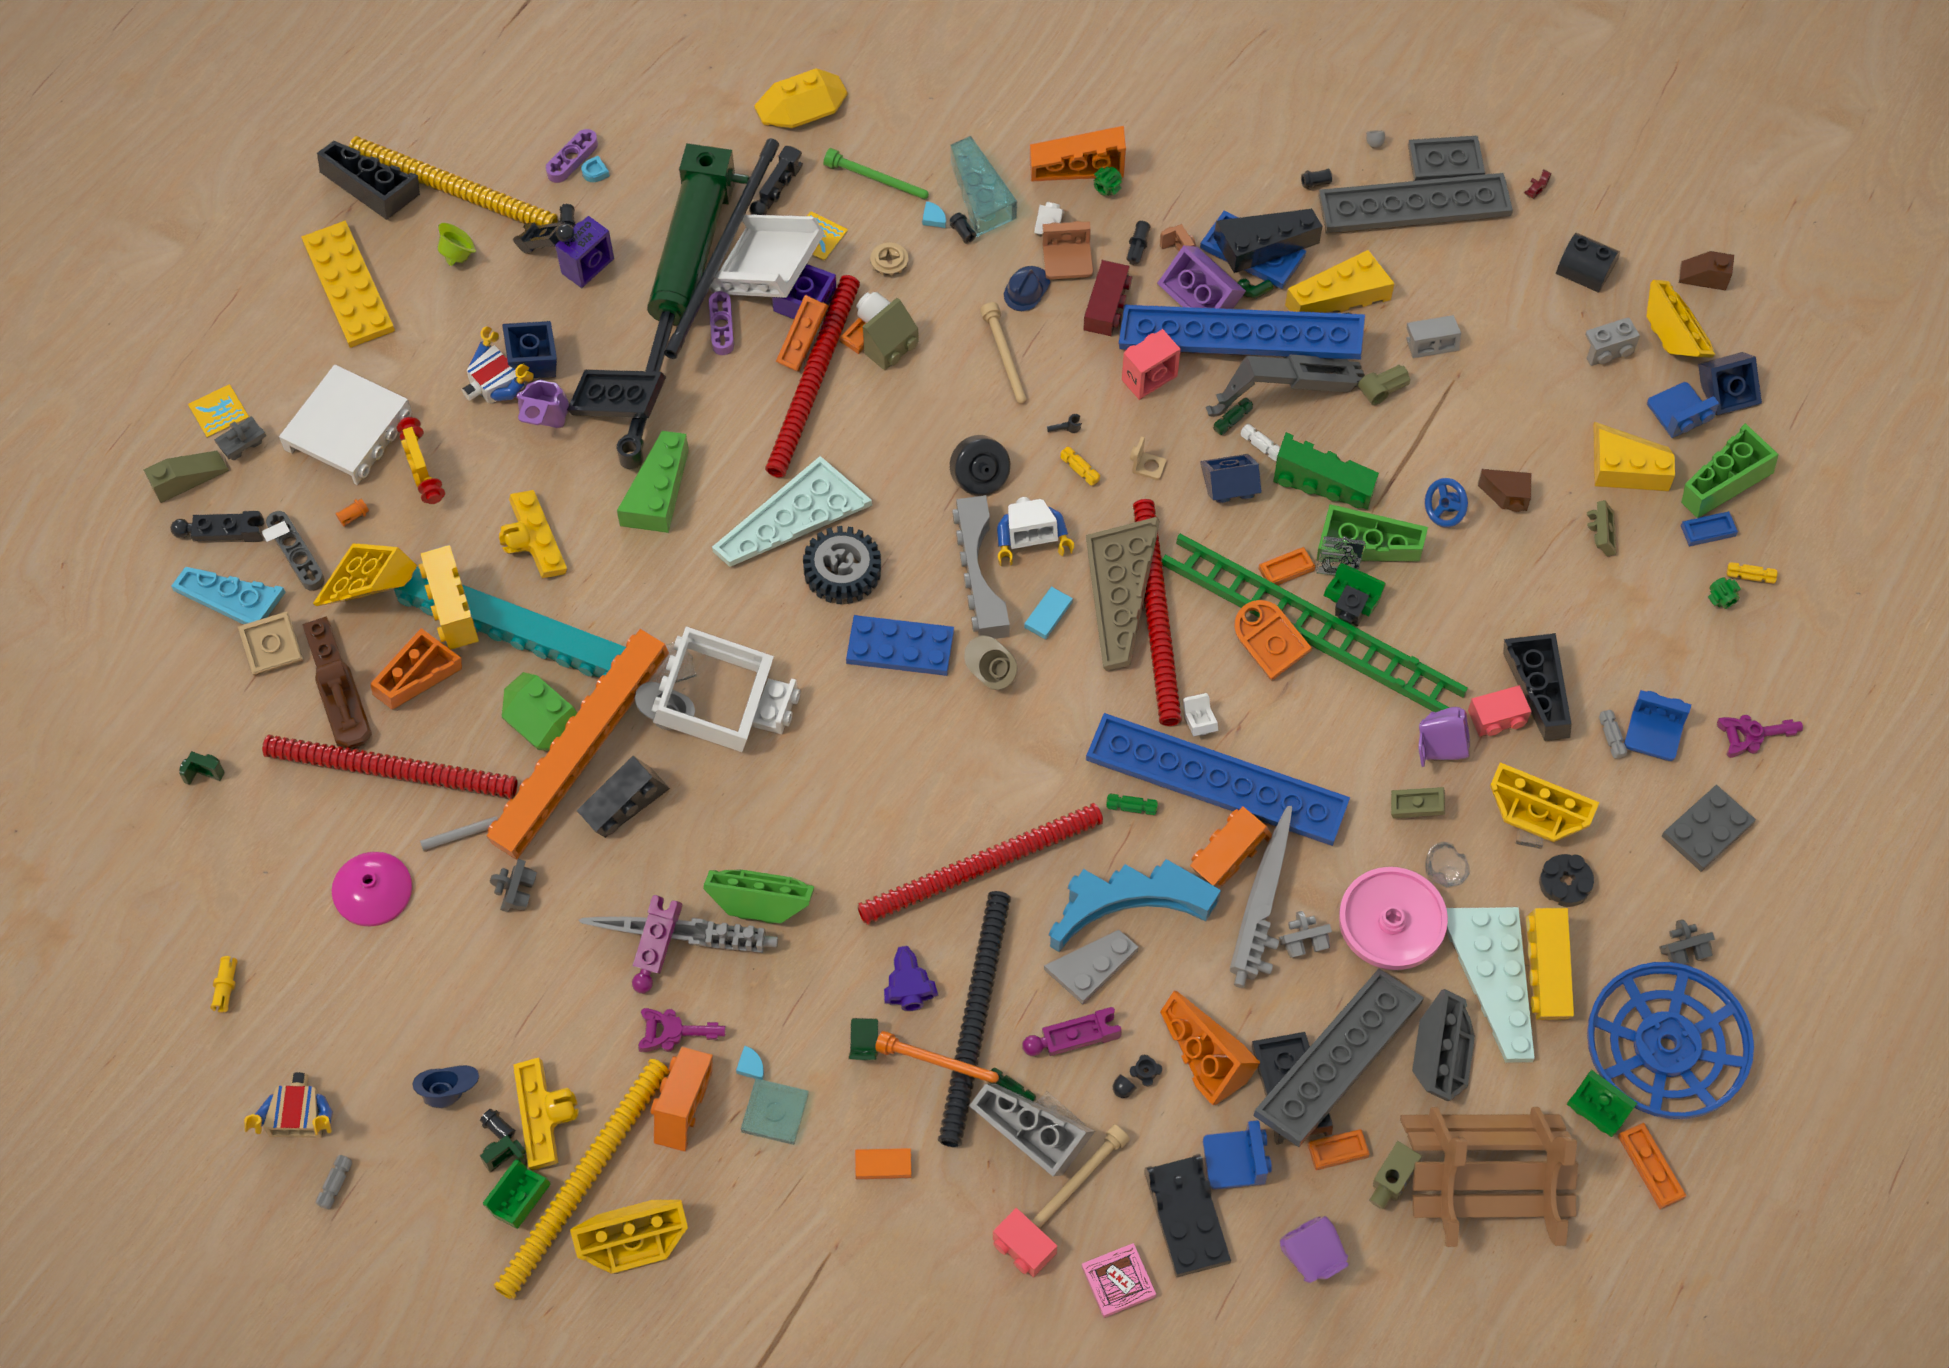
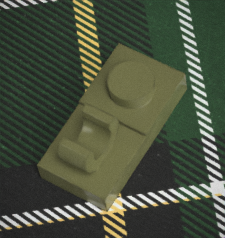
M1606 500L1597 502V510L1587 512L1590 520L1596 518L1594 522L1587 523V526L1591 531H1597V534L1594 536L1595 544L1608 557L1616 555L1614 511Z
M1444 787L1391 790V815L1393 819L1445 815Z

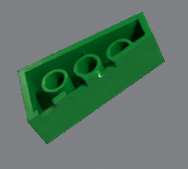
M1285 433L1277 455L1274 483H1278L1283 487L1302 490L1307 494L1323 496L1331 501L1347 503L1355 508L1368 510L1379 472L1351 460L1345 463L1340 460L1337 454L1331 451L1327 453L1313 449L1314 444L1306 440L1302 444L1293 440L1294 435Z

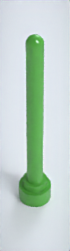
M829 148L825 154L824 166L832 169L834 167L839 168L840 166L922 199H927L929 196L928 191L843 158V155L838 150Z

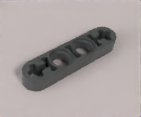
M282 511L272 512L268 515L266 524L270 528L276 525V521H285L290 532L274 540L301 584L309 591L320 589L325 580L323 573L288 515ZM289 537L296 538V542L293 545H283L285 539ZM300 555L307 556V560L303 564L294 563L296 557ZM309 569L316 578L314 581L308 578L306 571Z

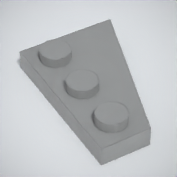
M1117 930L1044 965V970L1081 1004H1084L1138 952V946L1120 930Z

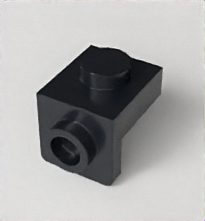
M1347 585L1335 606V616L1350 625L1358 626L1369 595Z

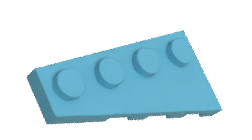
M185 567L171 585L173 591L243 625L267 618L286 593L284 587H269L256 581L250 583L241 581L233 576H229V578L217 576L214 572Z

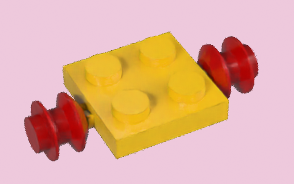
M406 417L398 423L396 429L400 433L399 437L416 487H418L419 493L422 494L421 500L424 503L437 504L445 496V490L441 488L442 481L440 479L429 477L418 445L419 439L424 434L423 429L420 427L421 422L417 418Z

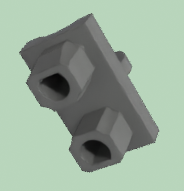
M251 416L240 424H237L235 421L230 424L231 429L214 440L228 459L236 460L241 457L242 451L248 447L260 445L262 439L266 437V433Z
M517 860L516 865L513 866L510 878L507 877L509 870L505 868L501 869L500 874H494L490 878V883L496 887L494 894L502 895L503 889H506L500 908L501 911L508 912L510 908L525 910L528 905L530 894L517 891L518 885L532 888L537 872L524 867L526 862L524 860Z
M1678 920L1676 922V929L1669 931L1672 939L1679 937L1680 941L1659 946L1661 954L1667 953L1670 962L1686 964L1689 963L1685 948L1691 946L1696 960L1713 956L1710 941L1715 940L1714 934L1709 932L1691 937V933L1697 932L1696 924L1688 926L1685 920Z

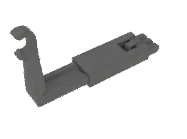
M1289 355L1286 359L1246 356L1224 392L1216 394L1219 403L1215 406H1206L1205 408L1211 417L1222 415L1236 399L1254 386L1255 382L1290 384L1291 389L1350 392L1354 387H1358L1359 381L1365 374L1363 370H1360L1362 368L1360 362L1348 361V359L1319 358L1317 356Z

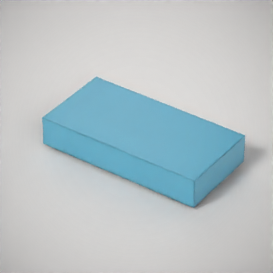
M1051 586L1024 623V628L1046 640L1072 604L1073 598Z

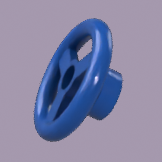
M1440 478L1429 486L1425 495V509L1429 518L1441 527H1453L1463 520L1468 509V498L1465 489L1459 482L1451 478ZM1446 485L1453 487L1457 492H1448ZM1438 488L1441 498L1439 499V505L1433 510L1432 497ZM1445 511H1459L1453 519L1443 520L1439 518Z

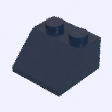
M551 321L502 324L508 366L515 370L521 364L528 366V371L533 373V379L556 377L557 356Z
M1740 352L1698 364L1701 388L1706 398L1714 396L1719 402L1715 415L1762 403L1756 356Z
M1249 454L1200 461L1207 492L1212 500L1223 503L1230 501L1232 497L1240 496L1241 499H1249L1255 497V494L1262 493L1259 464Z

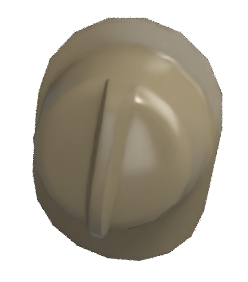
M982 635L975 637L968 643L964 654L966 666L987 687L1000 690L1006 688L1015 680L1017 673L1016 660L996 639Z

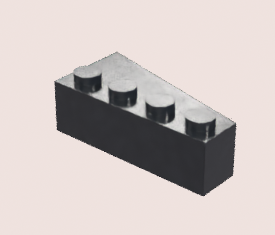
M332 141L317 152L319 172L386 220L420 195L418 175L414 173L406 174L401 172V169L397 166L391 165L389 167L380 163L378 158L373 156L365 157L361 155L360 151L336 141Z
M1313 209L1217 220L1214 239L1232 271L1237 273L1319 244L1323 226Z
M1556 633L1504 639L1503 654L1517 684L1520 685L1531 709V714L1544 741L1570 738L1572 723Z

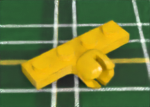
M534 490L510 494L509 502L518 522L501 526L499 540L502 546H506L502 547L503 551L508 554L523 551L530 552L541 578L566 574V564Z
M539 1057L513 1064L528 1167L533 1171L558 1164L554 1128L558 1124L573 1121L578 1117L579 1110L573 1107L578 1104L576 1096L569 1088L553 1092L547 1091L543 1061Z

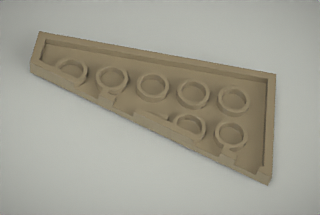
M1158 517L1086 535L1102 662L1106 671L1131 665L1160 523Z

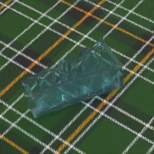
M969 136L951 144V165L977 236L1016 219L1017 200L974 139Z

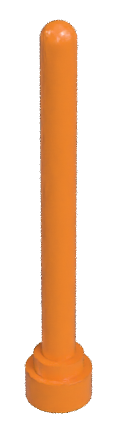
M882 1031L876 1041V1051L885 1055L897 1052L991 1083H996L999 1079L996 1072L899 1042V1039L895 1038L894 1034Z

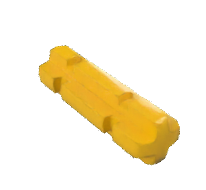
M1071 447L1063 449L1060 453V458L1065 463H1070L1069 466L1082 478H1086L1085 481L1089 485L1094 486L1099 482L1100 474L1095 469L1091 470L1092 466L1080 455H1075L1076 452Z
M1733 562L1728 564L1726 570L1728 577L1737 578L1741 576V579L1758 582L1765 580V583L1774 584L1778 576L1776 569L1767 568L1763 570V567L1746 564L1739 566V563Z

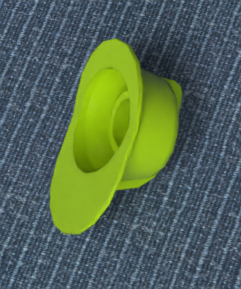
M440 223L438 225L440 233L438 252L445 257L449 266H453L455 262L464 263L471 253L476 252L473 241L466 232L449 223Z

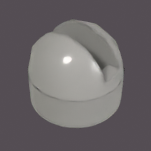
M1385 131L1366 132L1367 143L1374 148L1382 146L1385 140Z

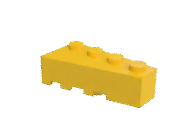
M450 545L420 553L423 563L418 565L422 578H427L429 584L424 586L428 599H433L435 605L431 606L434 620L440 621L441 626L437 627L441 642L446 641L450 650L479 642Z
M1535 908L1526 916L1528 956L1531 965L1529 978L1534 994L1531 998L1532 1013H1536V1020H1569L1574 1016L1568 908Z

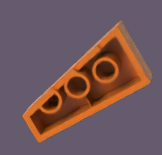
M1124 126L1030 144L1031 181L1096 178L1094 174L1101 167L1105 169L1107 166L1109 168H1116L1121 176L1124 177L1126 155Z

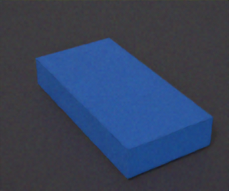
M1729 511L1686 520L1681 523V528L1689 547L1736 537L1738 533Z

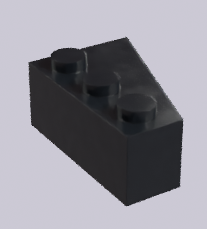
M632 756L576 811L596 833L607 837L670 788L650 766Z

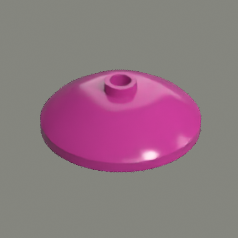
M367 852L351 858L339 869L332 884V899L336 909L347 921L359 926H378L393 920L406 908L412 894V879L408 869L398 858L384 852ZM367 879H373L370 884L364 883Z

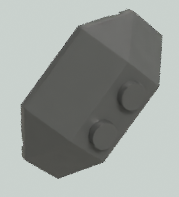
M1443 989L1419 1021L1412 1072L1426 1092L1445 1101H1451L1468 1087L1475 1034L1471 1018L1466 1010V999Z

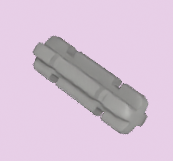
M1612 710L1602 711L1599 719L1601 725L1604 726L1603 730L1608 745L1612 747L1610 749L1612 756L1615 759L1623 758L1627 754L1625 744L1622 743L1624 740L1618 723L1614 721L1616 719Z
M337 1156L333 1164L335 1168H331L322 1187L323 1192H320L316 1199V1204L324 1209L332 1207L335 1200L333 1196H337L346 1177L345 1172H348L352 1165L351 1159L346 1156Z

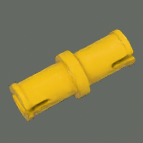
M222 956L220 958L218 975L213 981L215 990L210 1006L213 1011L216 1010L217 1006H219L217 1012L228 1011L230 994L235 988V981L233 979L238 960L234 957L232 962H230L231 956Z

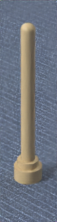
M990 302L980 308L983 320L991 326L1016 400L1022 404L1026 401V396L999 323L1001 311L997 303Z
M1113 1125L1106 1132L1107 1136L1104 1139L1106 1142L1031 1221L1039 1229L1113 1149L1123 1148L1129 1142V1136L1119 1126Z

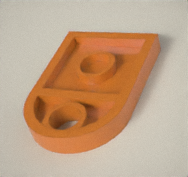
M1266 600L1249 602L1236 615L1235 632L1238 640L1271 681L1312 651L1311 646L1290 620L1272 602ZM1255 610L1260 614V617L1255 622H1249L1245 618L1247 612Z

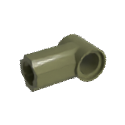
M1397 365L1378 375L1376 373L1367 374L1359 381L1358 387L1372 405H1377L1383 402L1390 393L1409 385L1411 379L1404 365Z

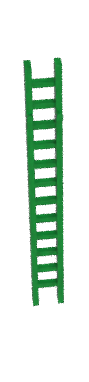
M1181 533L1177 537L1176 544L1194 554L1190 555L1185 564L1166 554L1162 558L1164 567L1240 608L1249 602L1260 600L1266 592L1281 600L1277 605L1281 611L1284 610L1287 604L1302 611L1303 613L1297 622L1292 624L1310 646L1433 712L1450 708L1436 700L1443 688L1462 698L1466 695L1468 687L1419 662L1418 658L1406 655ZM1200 557L1215 565L1208 576L1192 569ZM1221 569L1237 576L1230 588L1214 581ZM1243 580L1259 588L1251 600L1236 592ZM1249 611V613L1257 617H1260V614L1257 611ZM1309 616L1325 624L1317 636L1302 628ZM1331 628L1347 636L1340 648L1324 640ZM1353 640L1369 647L1362 660L1346 652ZM1375 652L1392 660L1384 672L1368 664ZM1398 664L1414 672L1407 684H1405L1404 680L1391 676ZM1420 676L1437 684L1430 696L1413 688Z

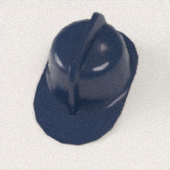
M1025 266L1015 272L1004 290V301L1013 310L1021 312L1034 308L1050 285V279L1046 278L1045 270L1036 266Z
M468 1065L426 1070L414 1078L412 1083L413 1090L418 1095L423 1096L425 1104L433 1108H447L458 1101L462 1093H465L477 1084L479 1073L477 1069Z

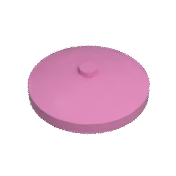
M1399 867L1377 868L1359 876L1347 888L1339 910L1340 930L1350 949L1365 962L1389 970L1409 969L1431 958L1441 946L1448 924L1444 900L1435 886L1418 873Z

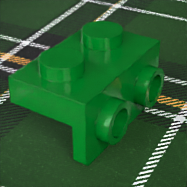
M1340 563L1334 578L1326 587L1323 596L1337 603L1347 585L1369 595V599L1363 608V614L1369 617L1378 605L1386 583L1344 563Z
M1593 1070L1587 1074L1576 1092L1567 1102V1105L1575 1113L1586 1118L1598 1130L1610 1137L1616 1134L1638 1104Z
M515 1159L486 1197L483 1205L495 1218L518 1229L551 1183L547 1178L527 1169L521 1161Z

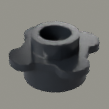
M1141 1055L1136 1065L1130 1068V1075L1140 1079L1144 1086H1151L1156 1075L1162 1073V1066L1157 1064L1148 1055ZM1145 1068L1149 1070L1147 1073L1143 1071Z

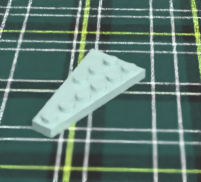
M819 456L712 546L713 553L731 567L872 506V500Z
M1519 907L1446 908L1448 916L1447 935L1457 951L1459 962L1474 995L1478 997L1484 1017H1487L1493 1030L1492 1034L1505 1063L1533 1062L1535 1058Z

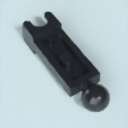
M784 146L778 155L779 163L759 191L760 199L750 204L749 212L751 215H766L772 204L779 200L784 186L790 183L792 176L796 177L803 166V163L798 161L802 155L800 150L792 146Z
M533 222L525 224L523 226L525 231L515 236L513 241L522 252L530 253L535 248L555 247L559 240L564 243L570 242L574 238L575 232L571 225L563 222L538 226Z
M243 511L242 514L193 515L192 523H188L185 519H176L172 522L170 529L176 538H184L191 533L193 541L244 540L245 542H261L263 537L257 526L264 525V518L260 511Z

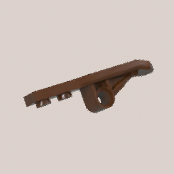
M327 616L302 624L316 665L315 681L336 745L351 749L364 745L372 735L351 670L341 659Z

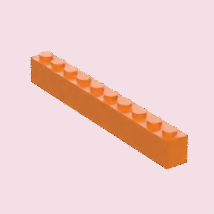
M639 629L636 635L633 634L628 639L625 650L621 655H617L614 658L607 674L599 678L593 693L584 698L579 712L567 721L564 732L560 737H556L553 740L547 755L538 760L534 768L535 771L521 783L515 798L510 799L506 803L503 814L498 821L495 820L490 825L486 836L492 845L516 860L520 857L635 701L637 689L642 684L649 682L669 655L665 643L642 629Z

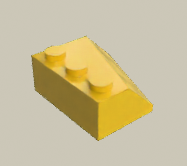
M1594 422L1595 486L1656 491L1670 490L1675 477V457L1669 447Z
M352 543L313 604L315 606L346 602L405 586L412 578V573L417 565L399 547Z

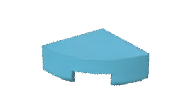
M926 201L922 225L946 228V217L943 210L938 205Z
M744 1046L736 1068V1074L763 1081L764 1069L761 1058L753 1049Z

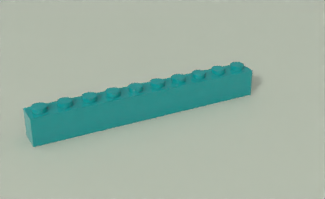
M416 567L410 581L405 586L394 589L397 600L404 606H414L421 609L427 615H433L431 606L435 605L433 599H428L424 586L429 584L428 579H423L420 569ZM462 585L476 633L482 632L495 641L502 640L508 642L518 650L526 649L533 652L539 658L552 659L562 667L569 668L570 666L578 669L586 676L591 677L593 675L600 678L602 675L607 674L614 658L617 655H621L626 648L620 644Z

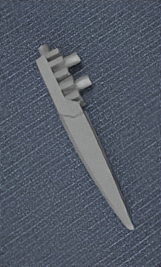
M1292 806L1286 807L1262 858L1246 905L1230 965V972L1236 975L1234 986L1244 988L1246 979L1254 980L1258 971L1270 974L1273 964L1261 961L1260 958L1265 947L1276 950L1279 944V939L1267 935L1271 923L1265 921V919L1270 916L1289 832Z
M587 917L581 918L578 921L582 924L642 934L647 918ZM692 918V921L678 920L671 939L688 941L690 945L762 953L764 946H778V937L765 936L766 929L755 928L750 925L742 927L740 924L730 926L727 923L720 925Z

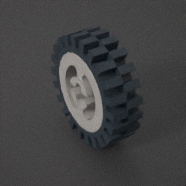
M837 526V532L833 533L832 527L826 529L827 535H824L822 531L819 532L817 540L812 538L810 546H806L805 554H803L806 584H809V589L812 593L816 591V596L820 599L825 595L826 602L831 603L833 598H836V604H842V599L846 598L847 604L853 603V597L860 601L863 599V593L867 596L872 593L871 587L875 589L881 577V554L876 542L872 543V537L868 534L864 537V533L860 529L855 534L853 527L849 526L847 532H843V526ZM853 558H855L859 563H854ZM827 566L831 568V572L826 569Z

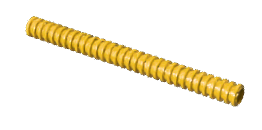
M355 136L349 143V147L360 151L361 155L365 157L373 156L380 159V163L389 167L394 165L399 167L401 172L406 174L411 172L418 175L419 183L437 188L439 191H444L447 194L450 193V195L462 198L465 201L469 200L470 203L488 208V210L495 211L498 214L501 213L503 216L507 215L508 218H513L516 221L520 220L523 224L534 222L538 226L558 223V215L555 213L551 214L550 211L532 206L530 203H525V201H519V199L509 195L506 196L504 193L494 191L483 185L481 186L479 183H474V181H468V179L456 176L453 173L449 174L448 171L430 166L428 163L405 156L397 151H392V149H386V147L380 146L377 143L374 144L372 141H367V139Z
M656 1059L648 1060L649 1065L644 1066V1073L638 1075L639 1080L636 1079L633 1082L634 1087L631 1086L628 1089L630 1093H626L624 1095L625 1100L619 1102L620 1107L615 1108V1115H610V1122L604 1124L605 1129H601L599 1131L600 1136H596L594 1139L595 1143L590 1144V1151L587 1150L584 1153L586 1157H582L579 1160L581 1164L576 1165V1171L570 1173L571 1178L566 1179L565 1187L562 1186L560 1188L561 1193H557L555 1195L556 1200L550 1202V1209L546 1208L545 1216L542 1215L539 1218L541 1222L534 1225L536 1229L530 1231V1238H525V1245H521L519 1247L521 1251L514 1254L515 1259L510 1260V1267H505V1274H501L499 1276L500 1281L494 1283L495 1290L508 1299L516 1298V1291L520 1292L522 1289L520 1285L527 1282L525 1278L531 1276V1269H536V1262H540L542 1260L541 1255L547 1253L546 1248L551 1247V1240H555L557 1238L556 1233L562 1231L561 1226L566 1225V1218H571V1211H575L577 1209L576 1204L582 1202L581 1197L586 1196V1189L592 1187L591 1182H595L597 1180L596 1175H600L602 1172L601 1168L606 1167V1160L612 1158L610 1154L617 1151L616 1146L621 1145V1139H625L626 1132L631 1130L630 1125H634L636 1123L635 1118L641 1116L640 1111L645 1110V1103L648 1104L651 1101L650 1096L653 1097L656 1094L654 1090H658L660 1088L659 1083H662L664 1076L669 1075V1069L665 1064Z

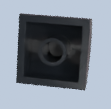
M1576 232L1562 255L1556 274L1599 293L1618 261L1620 251Z

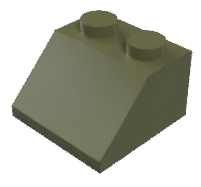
M896 298L863 326L864 354L883 370H886L891 365L897 364L901 356L907 351H911L917 346L919 342L918 327L900 299Z

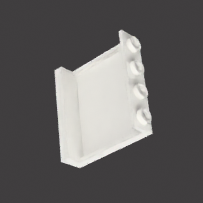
M745 215L742 222L746 229L720 271H717L710 290L712 293L723 291L728 295L786 298L825 233L818 221L811 216Z
M334 364L280 434L279 438L284 450L293 453L297 449L351 475L354 484L358 485L363 478L367 477L375 461L382 457L384 449L389 442L396 438L398 423L406 417H411L412 411L408 399Z

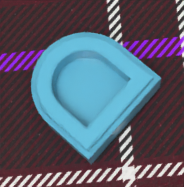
M599 156L587 160L582 165L583 177L588 182H599L610 176L608 169Z

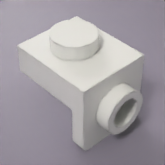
M1046 202V206H1039L1035 234L1042 235L1043 224L1061 223L1065 211L1059 209V204Z
M1207 693L1183 699L1185 720L1193 736L1218 731V722L1210 708V698Z

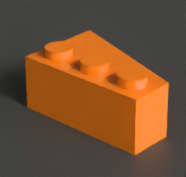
M681 1047L678 1056L672 1057L669 1066L670 1074L668 1078H663L660 1087L661 1095L659 1099H654L651 1107V1114L654 1115V1144L686 1151L688 1146L687 1130L689 1127L694 1128L696 1118H693L698 1104H702L712 1074L713 1055Z

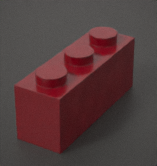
M1106 260L1101 261L1084 315V331L1111 337L1113 329L1119 327L1121 314L1118 313L1120 309H1124L1127 295H1124L1125 290H1130L1133 276H1129L1130 266Z

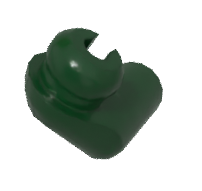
M1246 278L1240 279L1237 282L1246 291L1243 296L1254 299L1273 290V285L1268 279L1256 286L1251 285L1250 281Z

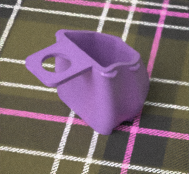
M537 380L527 384L526 388L517 394L518 418L520 422L555 428L564 426L569 402L563 389L557 383Z
M1450 707L1438 712H1431L1419 723V754L1422 767H1425V760H1459L1469 757L1470 735L1467 713L1464 709Z
M1326 1216L1311 1219L1288 1232L1280 1239L1282 1252L1295 1265L1298 1272L1305 1277V1282L1311 1283L1317 1279L1330 1278L1349 1266L1348 1262H1346L1348 1254L1345 1253L1334 1225Z

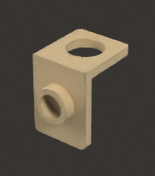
M1141 436L1137 447H1133L1130 455V460L1133 461L1132 473L1160 480L1166 459L1145 453V437ZM1153 461L1159 467L1156 471L1150 472L1145 469V463Z

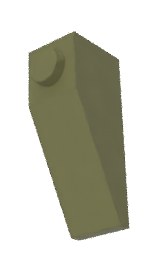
M218 450L168 458L144 469L160 503L229 471Z

